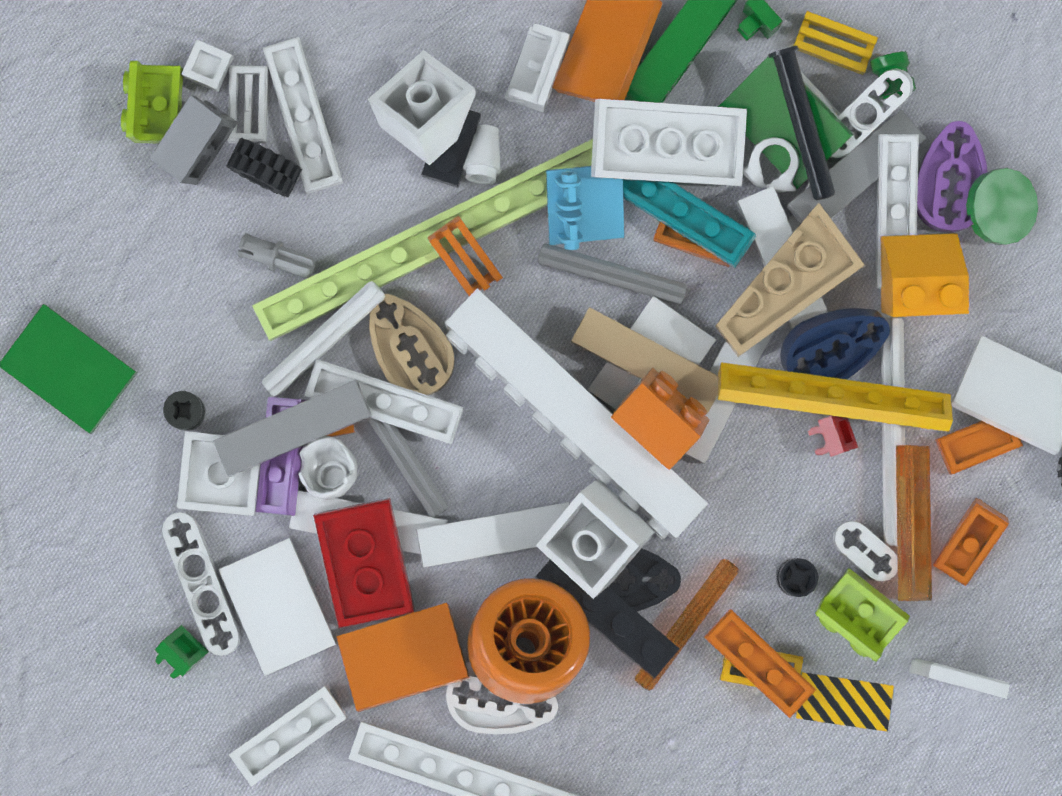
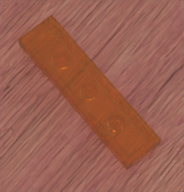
M896 445L898 601H932L929 446Z

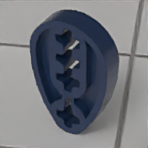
M848 308L819 314L799 323L788 333L781 347L780 359L784 371L847 380L862 369L877 354L890 334L889 323L874 309ZM873 322L874 332L867 335V325ZM836 340H839V349L833 352L832 343ZM822 349V358L815 360V351ZM804 357L805 366L801 369H798L797 360Z

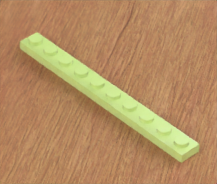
M593 139L252 305L269 341L342 307L368 282L372 281L379 287H383L440 259L441 257L427 237L458 215L475 239L478 240L546 207V170L591 166ZM458 228L452 231L462 247L469 244ZM446 237L439 240L448 254L455 251Z

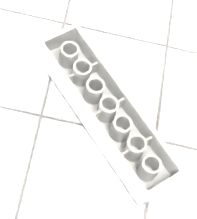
M478 288L445 322L449 332L446 335L447 340L463 355L469 350L477 358L475 366L489 380L493 381L498 377L506 385L503 388L504 393L518 407L526 403L535 412L532 415V419L548 434L553 429L563 438L560 446L575 460L580 456L585 458L592 465L588 472L595 479H599L605 485L610 482L621 492L618 497L634 512L639 509L649 518L646 523L656 531L654 534L661 540L666 536L670 539H676L708 505L672 469L668 470L611 418L612 413Z

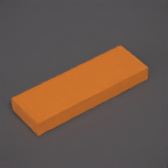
M729 609L704 636L713 647L789 718L816 691L802 675L732 609Z

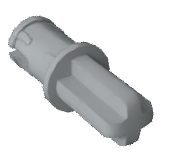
M245 233L241 239L238 256L267 265L271 271H275L278 268L305 278H309L313 273L316 263L313 256L286 248L281 241L275 244L251 236L248 233Z

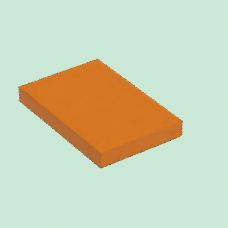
M587 0L552 88L559 93L595 102V99L625 100L663 3L660 0Z
M448 603L336 636L355 708L358 712L470 678Z

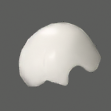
M325 436L308 443L302 448L300 452L302 465L298 475L302 484L311 495L328 500L343 496L351 488L357 477V461L349 448L341 440Z

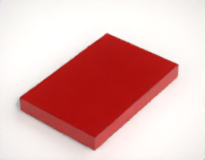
M391 498L318 512L313 515L338 628L414 613L415 607Z

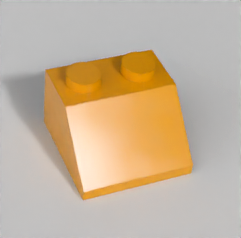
M957 233L880 236L881 313L892 317L969 314V274Z

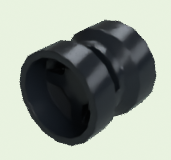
M793 558L786 560L779 566L776 573L777 586L788 596H807L818 585L819 576L817 569L806 559Z

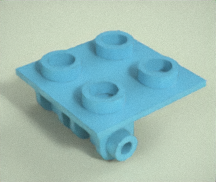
M591 166L546 170L549 245L564 244V249L577 250L580 248V242L624 238L623 179L591 177Z

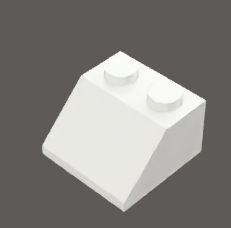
M423 50L375 92L368 101L379 126L430 165L458 140L476 91L473 86Z

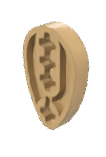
M385 294L384 300L370 312L369 330L378 364L386 379L391 384L428 396L438 392L448 383L453 374L455 357L451 343L438 325L423 311L410 302L391 294ZM386 302L388 306L394 304L397 306L398 309L393 313L395 320L399 324L398 329H395L388 319L382 318L379 320L377 318V315L381 312L379 307L381 303ZM406 334L409 338L414 336L418 338V341L414 344L416 351L419 354L426 352L429 356L424 360L429 370L436 368L439 371L435 376L437 382L435 385L430 387L427 382L423 384L418 382V379L422 376L420 369L417 366L410 368L407 363L412 360L411 355L407 350L400 352L397 348L402 344L400 340L402 335Z

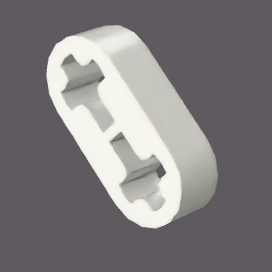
M848 521L840 524L834 531L833 543L835 548L868 578L874 581H887L896 575L899 569L897 555L859 522ZM855 529L858 530L857 540L865 546L863 551H860L853 545L847 548L844 547L845 537L842 535L844 530L852 532ZM869 552H872L877 557L887 555L889 559L886 565L890 568L888 572L878 571L874 573L872 569L875 564L866 555Z

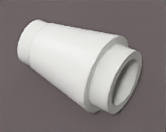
M478 125L476 128V133L463 169L466 171L465 178L473 183L493 184L496 182V176L501 174L499 129L497 127Z

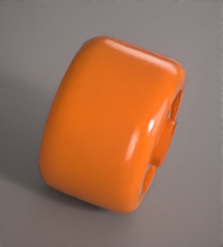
M536 578L514 580L494 590L481 604L468 634L469 660L479 681L494 695L520 704L543 702L565 690L582 669L590 646L589 624L578 601L559 585ZM519 638L531 640L535 646V652L529 654L521 651L516 645V640Z

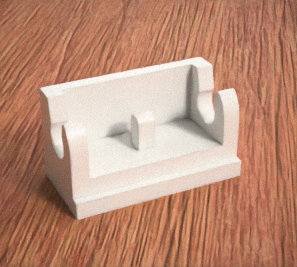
M534 24L533 27L529 28L522 52L506 92L505 100L542 113L545 112L553 90L552 86L569 45L570 34L539 24Z

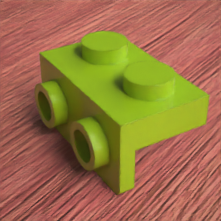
M130 60L129 71H125L123 75V91L125 94H128L127 109H123L121 113V129L123 132H126V137L132 142L159 144L181 111L183 76L181 75L183 68L181 66L142 65L139 61Z
M850 568L845 571L821 599L815 612L816 616L819 617L820 623L832 633L838 632L849 641L850 646L856 653L863 657H869L875 662L882 656L884 648L906 625L910 618V615Z

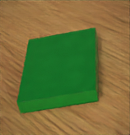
M767 57L718 107L747 109L745 136L754 145L763 139L778 137L789 141L797 149L800 163L793 180V185L798 189L808 180L774 59ZM805 85L827 161L854 134ZM774 144L762 151L782 174L790 166V154L785 147Z
M45 304L41 306L0 361L1 369L89 434L95 431L138 373Z

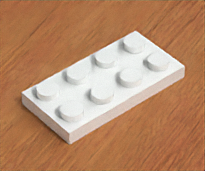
M595 99L591 177L742 186L747 109Z

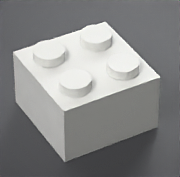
M596 479L575 497L536 546L594 599L616 579L656 531L604 483Z

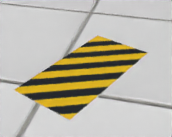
M802 672V676L816 691L797 710V719L888 732L893 685Z

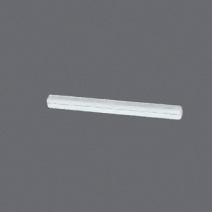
M887 317L885 319L889 323L890 334L881 347V384L905 388L904 321L899 317ZM882 423L883 540L887 546H904L907 543L905 426Z

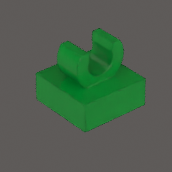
M748 0L743 8L747 18L738 25L737 32L746 42L759 30L768 39L779 30L783 20L765 0Z
M181 625L156 647L155 651L158 655L155 662L159 665L164 660L167 661L175 669L170 674V677L175 679L179 675L183 677L209 651Z

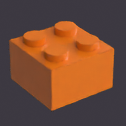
M652 367L621 401L611 415V418L670 470L702 436L710 419L706 416L707 410L699 401L693 397L687 399L677 390V382L664 371L658 373Z

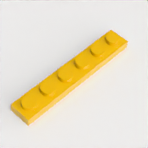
M721 362L718 372V400L948 432L953 422L951 394L723 362Z

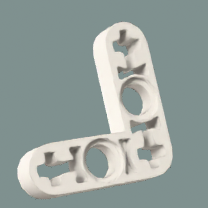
M891 69L877 78L854 102L840 113L801 72L805 85L846 127L850 124L845 122L844 118L848 117L851 125L862 132V135L859 137L856 130L853 131L854 135L845 143L847 148L845 149L842 146L831 156L834 158L844 157L860 145L909 98L913 91V80L910 75L901 69ZM888 77L892 81L900 78L903 81L900 87L903 94L900 96L894 93L884 101L885 104L890 106L886 110L881 100L871 95V93L875 90L878 96L882 95L889 87L886 81ZM861 103H870L876 108L877 118L874 123L864 124L857 118V108Z

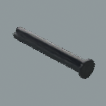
M797 45L770 53L768 57L773 58L813 198L815 200H822L835 195V189L795 51L799 50Z

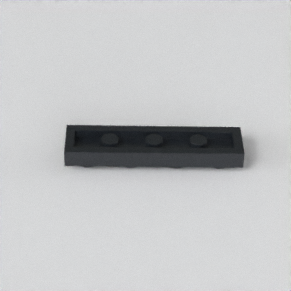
M551 559L535 576L536 579L550 581L568 591L582 607L588 624L652 679L656 678L680 649L609 587L593 599Z

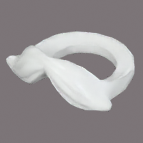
M771 137L763 139L755 145L748 165L743 167V175L757 187L769 188L774 186L776 193L794 192L796 187L793 185V180L800 163L798 151L789 141L783 138ZM770 145H781L790 154V166L778 179L773 180L771 184L764 183L759 162L760 155Z

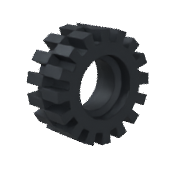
M243 138L239 139L226 165L227 168L239 174V176L284 197L290 196L302 171L300 166L291 160L285 159L284 156Z

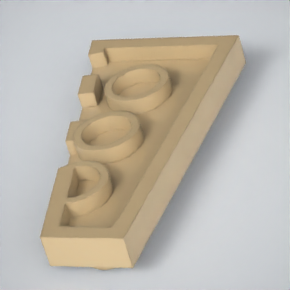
M818 203L715 327L737 357H739L854 274L865 264L821 204Z

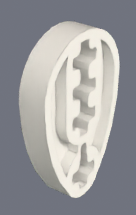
M470 661L466 662L470 678L463 681L470 683L469 688L471 690L479 691L483 684L475 675ZM462 681L449 684L446 692L447 706L454 720L463 728L475 733L497 735L531 730L551 721L558 711L556 696L546 700V703L552 704L551 711H544L543 716L538 717L535 716L534 708L521 705L520 703L506 704L504 710L497 709V702L488 700L485 706H479L478 699L475 697H468L466 703L459 702V695H452L454 687L461 686Z

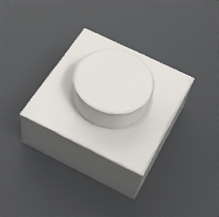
M196 40L181 75L188 80L219 92L233 56Z

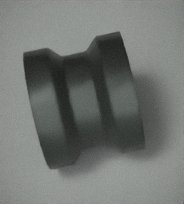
M174 392L167 398L163 407L164 418L168 424L179 430H194L201 425L205 418L206 410L204 403L191 392Z

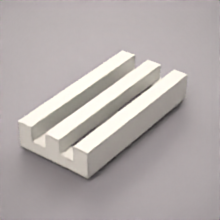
M229 65L228 116L237 121L239 74H245L244 133H237L236 125L227 141L229 143H237L240 138L252 142H259V144H267L268 66ZM254 75H260L258 134L252 133Z

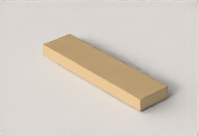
M590 307L571 340L575 345L639 379H642L652 367L658 373L660 371L668 373L677 382V390L687 399L693 397L699 401L707 410V414L718 395V376Z

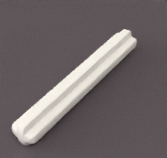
M372 281L368 282L263 379L262 383L265 389L275 397L283 393L316 362V359H320L384 300L385 294L381 288Z

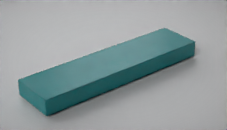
M623 179V199L733 268H736L756 238V234L673 182Z

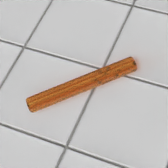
M722 559L665 635L680 649L655 679H652L640 669L635 676V681L648 691L655 687L739 573L736 565L727 559Z

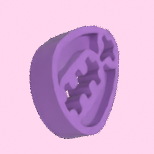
M963 121L949 123L931 143L918 169L917 215L928 227L943 233L960 232L973 225L971 215H967L966 209L968 192L976 178L988 172L982 145L973 128L968 123ZM958 130L960 131L961 138L966 139L967 143H963L959 147L957 156L954 158V142L948 140L947 136H952ZM951 167L956 168V175L962 176V180L955 183L953 189L955 194L960 195V199L955 200L951 206V211L957 213L958 218H954L949 224H945V218L939 216L938 211L944 210L947 206V198L941 197V193L949 188L950 182L949 179L943 178V174L948 173Z

